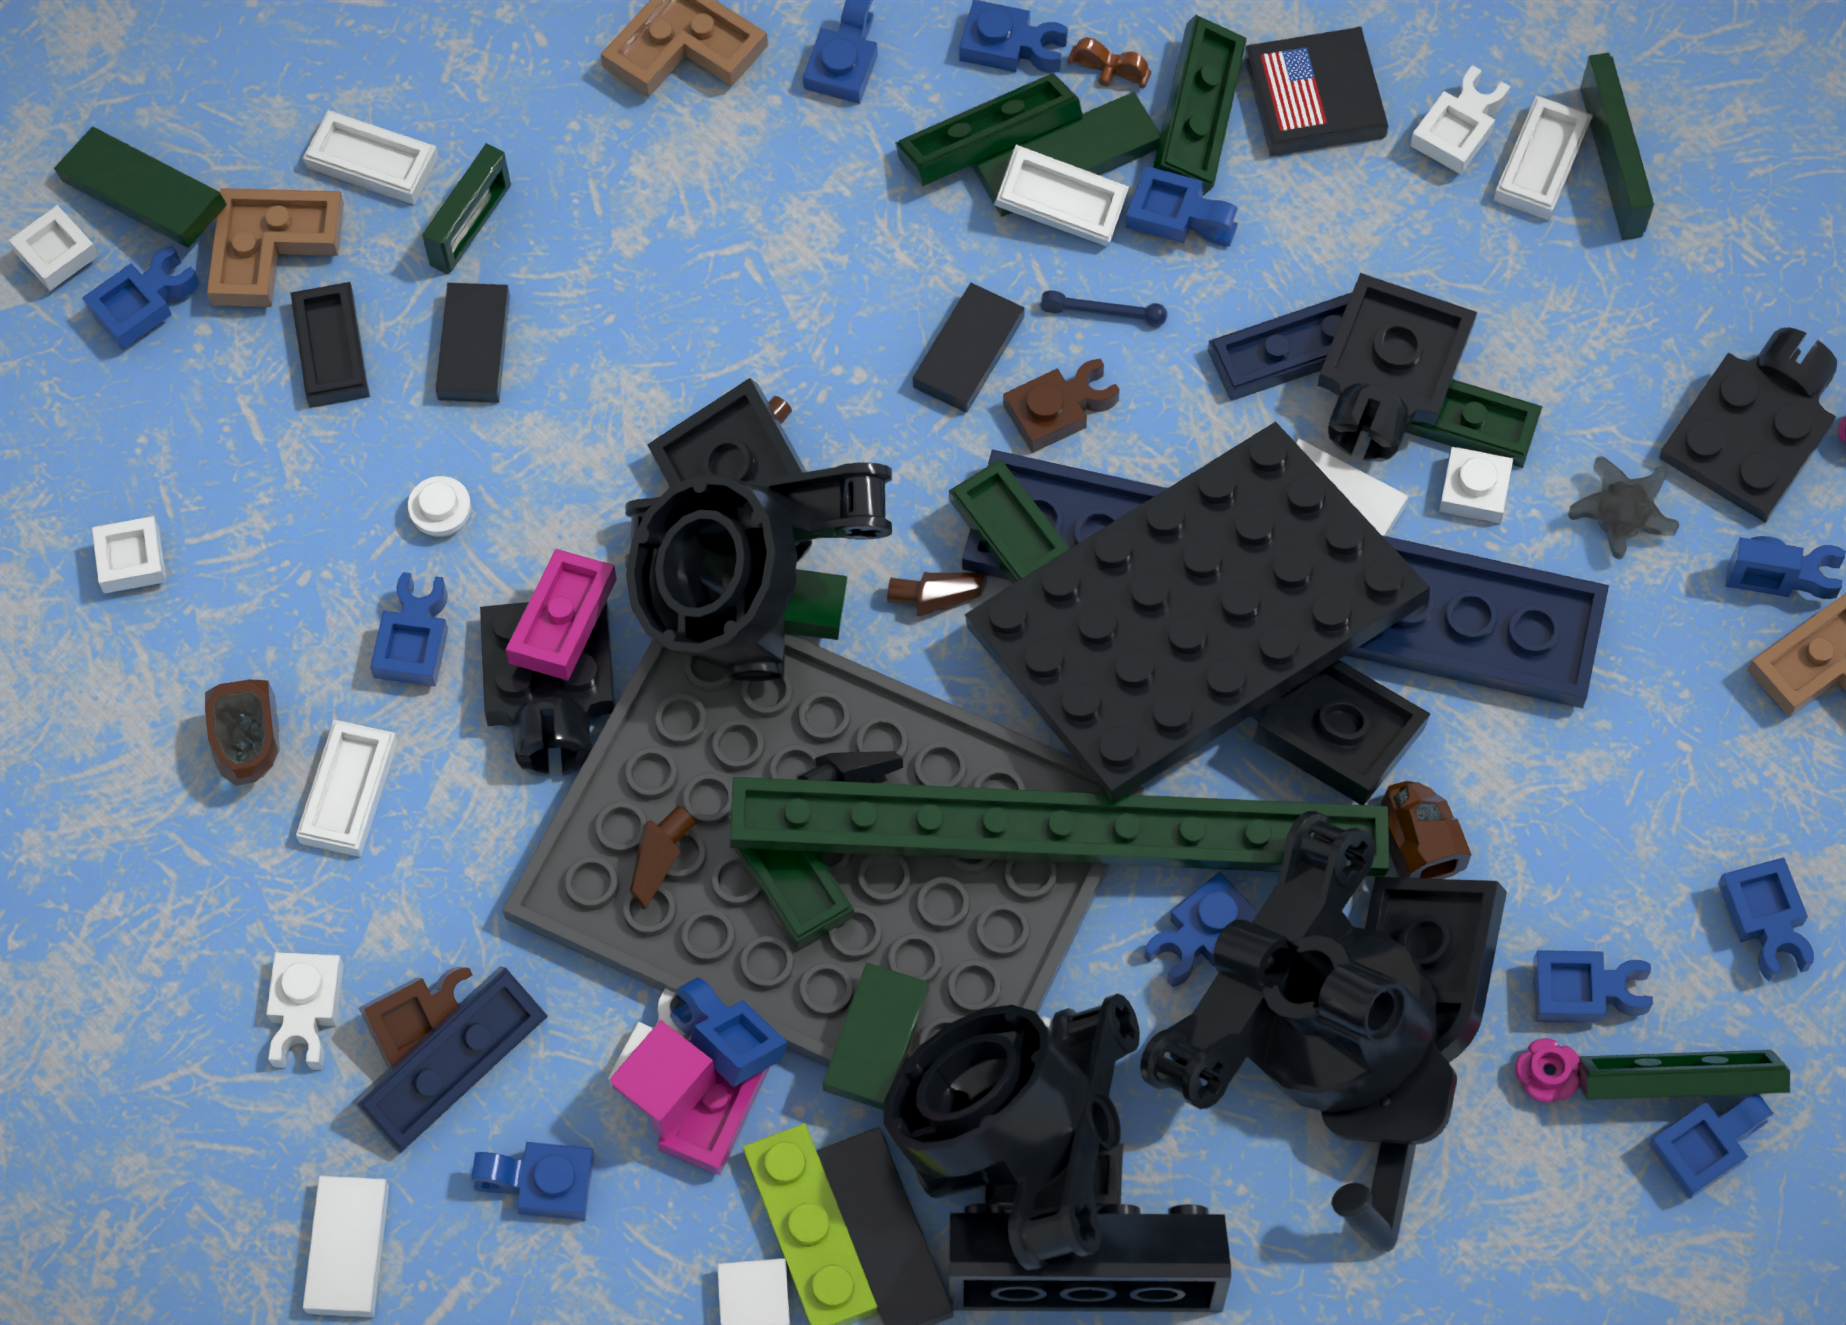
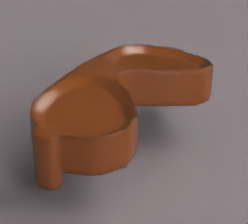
M1089 37L1080 39L1077 45L1073 46L1067 60L1069 65L1075 62L1085 67L1102 70L1098 82L1103 86H1109L1113 74L1133 83L1140 84V87L1143 89L1146 87L1152 72L1146 60L1140 54L1134 51L1124 52L1119 55L1113 54L1099 41Z

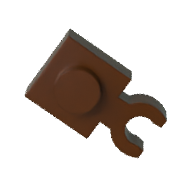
M1101 359L1085 362L1078 369L1076 377L1067 382L1057 368L1003 394V406L1032 453L1085 429L1087 425L1085 410L1103 412L1111 409L1118 403L1120 389L1116 384L1104 390H1095L1089 386L1092 381L1098 380L1104 375V363Z
M454 967L447 970L439 978L436 989L429 992L424 979L417 977L359 1007L387 1067L390 1068L459 1004L454 998V988L460 981L472 976L470 968Z

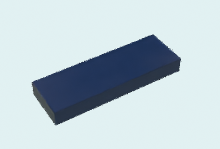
M1352 292L1209 340L1208 353L1230 401L1321 371Z
M500 966L353 1101V1104L392 1148L402 1153L548 1016L506 967Z

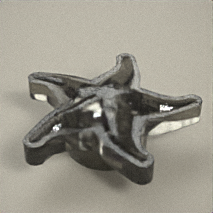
M1603 456L1597 457L1593 465V470L1601 478V492L1591 494L1573 503L1568 512V516L1572 520L1586 517L1598 521L1602 530L1607 534L1612 555L1616 559H1622L1627 551L1626 541L1640 532L1674 536L1679 528V522L1665 517L1654 503L1667 474L1665 467H1656L1654 472L1647 477L1629 479L1622 470Z

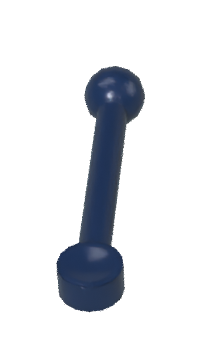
M1054 290L1043 292L1040 307L1050 313H1059L1066 309L1145 320L1148 325L1153 327L1161 326L1168 317L1166 308L1159 303H1152L1145 308L1068 298L1063 293Z

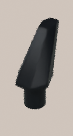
M895 751L828 753L816 757V767L799 775L797 780L866 783L903 768V759Z

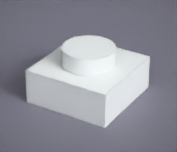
M58 205L9 239L14 253L49 291L98 257L94 244Z
M1452 447L1439 512L1500 524L1504 513L1513 458Z
M154 516L92 527L98 582L104 594L166 582L160 530Z

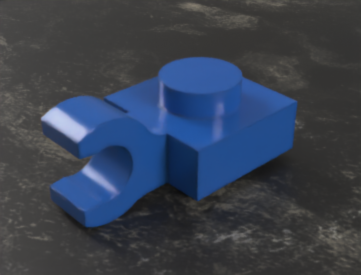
M846 0L838 32L824 28L820 29L803 75L805 90L858 104L861 103L878 56L877 42L866 40L874 18V13L869 12L873 0Z
M1145 166L1126 214V226L1133 230L1183 244L1189 229H1192L1211 243L1230 246L1238 227V223L1234 222L1237 206L1221 200L1202 198L1203 181Z
M1758 536L1748 539L1740 537L1728 563L1725 587L1789 597L1792 589L1808 592L1817 598L1834 599L1837 598L1842 588L1843 580L1823 576L1819 571V567L1827 566L1840 569L1845 559L1846 551L1837 546L1823 545L1815 548L1810 554L1803 556L1804 548L1786 545L1778 538Z
M698 977L678 987L677 994L686 1004L671 1011V1020L679 1030L691 1035L690 1043L713 1060L714 1069L733 1087L782 1060L788 1042L744 1000L727 1007L717 997L712 987Z
M1759 1094L1750 1095L1721 1117L1717 1116L1706 1101L1653 1137L1649 1146L1688 1198L1692 1199L1745 1162L1748 1155L1738 1142L1768 1123L1767 1119L1774 1113Z
M526 1142L523 1161L496 1153L475 1152L471 1178L472 1181H475L474 1190L488 1193L519 1194L517 1203L518 1214L586 1221L594 1151L593 1148Z

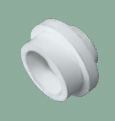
M435 476L420 482L413 489L408 500V512L413 524L423 533L434 537H447L458 532L467 522L471 513V500L467 489L459 481L451 477Z

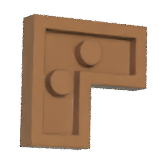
M650 0L601 53L603 68L649 97L685 57L733 86L768 47V39L765 31L716 0Z
M220 188V193L227 206L219 213L216 219L207 295L213 306L272 307L278 254L338 256L344 209L341 191Z
M1846 593L1754 658L1750 663L1747 671L1789 718L1837 683L1846 691Z

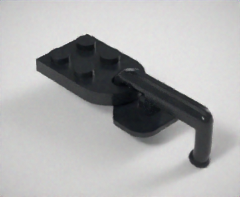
M1375 877L1364 929L1384 932L1406 948L1424 969L1436 994V1029L1423 1060L1401 1085L1364 1107L1332 1113L1321 1110L1325 1125L1338 1137L1347 1140L1381 1142L1371 1192L1364 1184L1357 1182L1348 1183L1336 1190L1331 1202L1334 1212L1343 1217L1349 1226L1374 1249L1381 1252L1391 1251L1398 1240L1416 1145L1435 1139L1449 1122L1457 1085V1074L1450 1065V1062L1470 1045L1482 1022L1507 891L1499 881Z

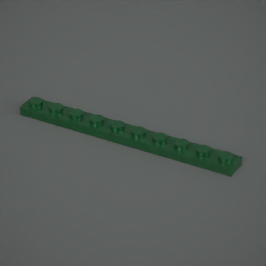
M733 777L730 848L1281 872L1287 834L1292 824L1303 813L1317 811L1327 816L1334 826L1344 830L1360 828L1372 835L1375 842V856L1367 876L1385 877L1390 869L1388 806L1126 795L1113 804L1105 793ZM1311 832L1309 836L1313 838L1314 832ZM1347 860L1346 866H1349L1351 862Z

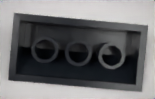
M978 1203L965 1206L964 1213H950L949 1295L953 1311L1223 1312L1231 1281V1260L1225 1214H1209V1209L1205 1206L1193 1204L1177 1205L1170 1207L1168 1214H1141V1209L1138 1206L1129 1204L1103 1206L1100 1208V1214H1097L1101 1227V1244L1096 1253L1082 1257L1072 1252L1049 1258L1045 1266L1035 1270L1025 1269L1015 1257L1008 1234V1220L1011 1213H1005L1003 1206Z

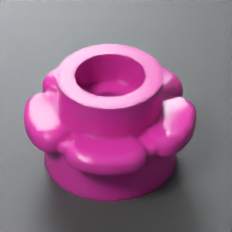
M1542 1038L1530 1043L1528 1051L1519 1055L1515 1065V1072L1523 1090L1531 1098L1539 1102L1551 1103L1560 1099H1568L1575 1094L1580 1085L1578 1063H1581L1578 1054L1567 1045L1561 1047L1554 1039ZM1545 1065H1552L1555 1068V1074L1551 1076L1546 1075L1543 1067Z

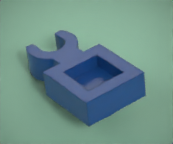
M973 0L959 47V61L1017 72L1021 58L1030 60L1034 67L1040 71L1056 73L1060 71L1061 53L1049 51L1043 47L1048 44L1066 47L1068 27L1057 22H1046L1037 27L1030 26V11Z
M173 246L166 247L156 253L151 261L150 269L143 274L130 263L82 297L90 314L122 350L172 315L165 300L170 297H185L194 292L200 284L192 267L187 268L177 276L167 275L170 270L176 268L181 263L177 250Z
M403 572L398 579L396 587L402 612L383 611L370 669L373 678L436 687L449 630L446 619L434 617L444 609L447 603L448 593L443 577H435L431 593L425 597L418 598L412 595L414 582L411 573Z
M1785 858L1722 874L1718 885L1740 942L1755 938L1760 939L1763 948L1759 953L1758 966L1767 981L1776 980L1781 972L1775 955L1777 952L1790 953L1795 958L1799 971H1808L1814 961L1813 949L1805 937L1793 931V928L1803 926L1808 915Z
M1219 871L1171 911L1170 921L1178 928V931H1165L1153 936L1146 945L1144 958L1150 963L1163 952L1176 954L1180 959V963L1170 970L1167 982L1171 987L1178 986L1189 978L1193 970L1194 959L1200 954L1214 966L1213 953L1215 943L1220 933L1229 923L1236 919H1245L1253 922L1258 911Z
M1537 950L1535 953L1533 965L1536 1022L1603 1023L1607 1015L1606 1005H1613L1620 1012L1630 1016L1644 1015L1649 1012L1653 1005L1652 996H1635L1625 986V982L1628 980H1647L1651 972V964L1646 961L1629 960L1619 965L1616 970H1604L1603 951Z

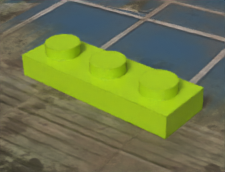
M806 1123L742 1146L782 1255L786 1259L787 1268L809 1325H851L877 1315V1304Z

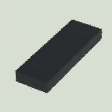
M876 1127L816 1150L877 1304L878 1313L883 1325H934L954 1317L952 1306L880 1128Z

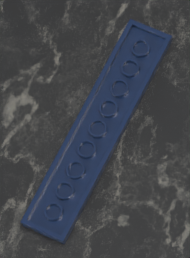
M993 449L988 462V466L999 459L1004 462L1069 548L1074 547L1167 489L1166 487ZM970 529L962 557V570L1009 580ZM1383 536L1430 586V601L1357 647L1346 656L1583 709L1588 695L1609 585Z

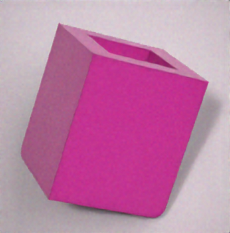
M662 1020L656 1024L611 1077L612 1087L651 1118L654 1132L664 1140L673 1133L717 1081L713 1060Z

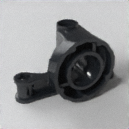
M857 462L756 481H741L730 476L699 474L672 485L660 497L636 499L625 504V514L631 518L630 553L625 555L626 579L631 609L648 636L671 651L692 656L727 669V676L731 679L771 681L785 677L784 611L794 595L797 579L795 542L818 538L870 540L890 536L892 534V522L885 518V484L892 481V468L879 463Z
M1307 811L1295 820L1287 834L1285 854L1278 884L1253 922L1245 919H1236L1229 923L1220 933L1213 953L1214 966L1219 973L1192 1014L1155 1034L1148 1042L1140 1063L1141 1076L1145 1083L1157 1089H1167L1170 1087L1182 1093L1186 1103L1198 1109H1208L1221 1099L1229 1083L1246 1057H1248L1280 1090L1300 1106L1331 1113L1367 1106L1401 1085L1423 1060L1436 1029V994L1424 969L1406 948L1384 932L1353 927L1342 911L1361 881L1367 876L1373 864L1375 842L1371 834L1360 828L1344 830L1334 826L1327 816L1317 811ZM1311 832H1314L1313 838L1309 836ZM1347 860L1351 862L1349 866H1346ZM1169 1052L1171 1059L1164 1057V1054ZM1199 1078L1207 1081V1084L1205 1086H1202L1201 1080Z
M1117 993L1104 998L1102 1005L1080 1012L1070 1008L1056 1012L1052 1019V1029L1050 1031L1033 1010L1015 1005L980 1009L949 1023L921 1044L897 1072L886 1095L883 1125L903 1154L914 1166L921 1186L932 1198L938 1199L989 1184L1003 1186L1018 1182L1012 1212L1008 1220V1234L1013 1253L1025 1269L1035 1270L1042 1268L1046 1265L1049 1258L1072 1252L1082 1257L1093 1255L1100 1247L1101 1227L1096 1211L1092 1179L1097 1155L1115 1150L1121 1141L1120 1120L1116 1107L1109 1097L1116 1061L1137 1050L1139 1045L1140 1031L1135 1011L1130 1002L1123 995Z

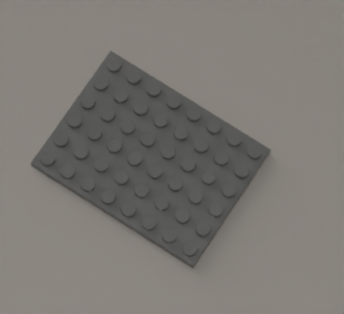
M785 633V677L771 681L731 679L727 676V669L692 656L671 651L653 639L505 904L503 913L506 920L661 991H664V989L676 993L679 999L681 997L677 994L678 987L697 977L701 978L712 987L717 997L727 1007L744 1000L788 1042L786 1048L829 1067L866 962L930 982V990L905 1058V1064L921 1044L949 1023L980 1009L1015 1005L1033 1010L1038 1014L1110 865L818 852L854 908L855 917L802 948L797 949L734 848H730L733 777L797 780L799 775L816 767L815 758L821 755L841 752L895 751L903 759V768L866 783L1084 793L1104 792L1076 758L792 634ZM1140 786L1128 795H1144L1145 788ZM677 806H681L694 818L696 825L675 844L681 853L674 860L647 908L643 910L630 892L643 825L650 820L658 825Z

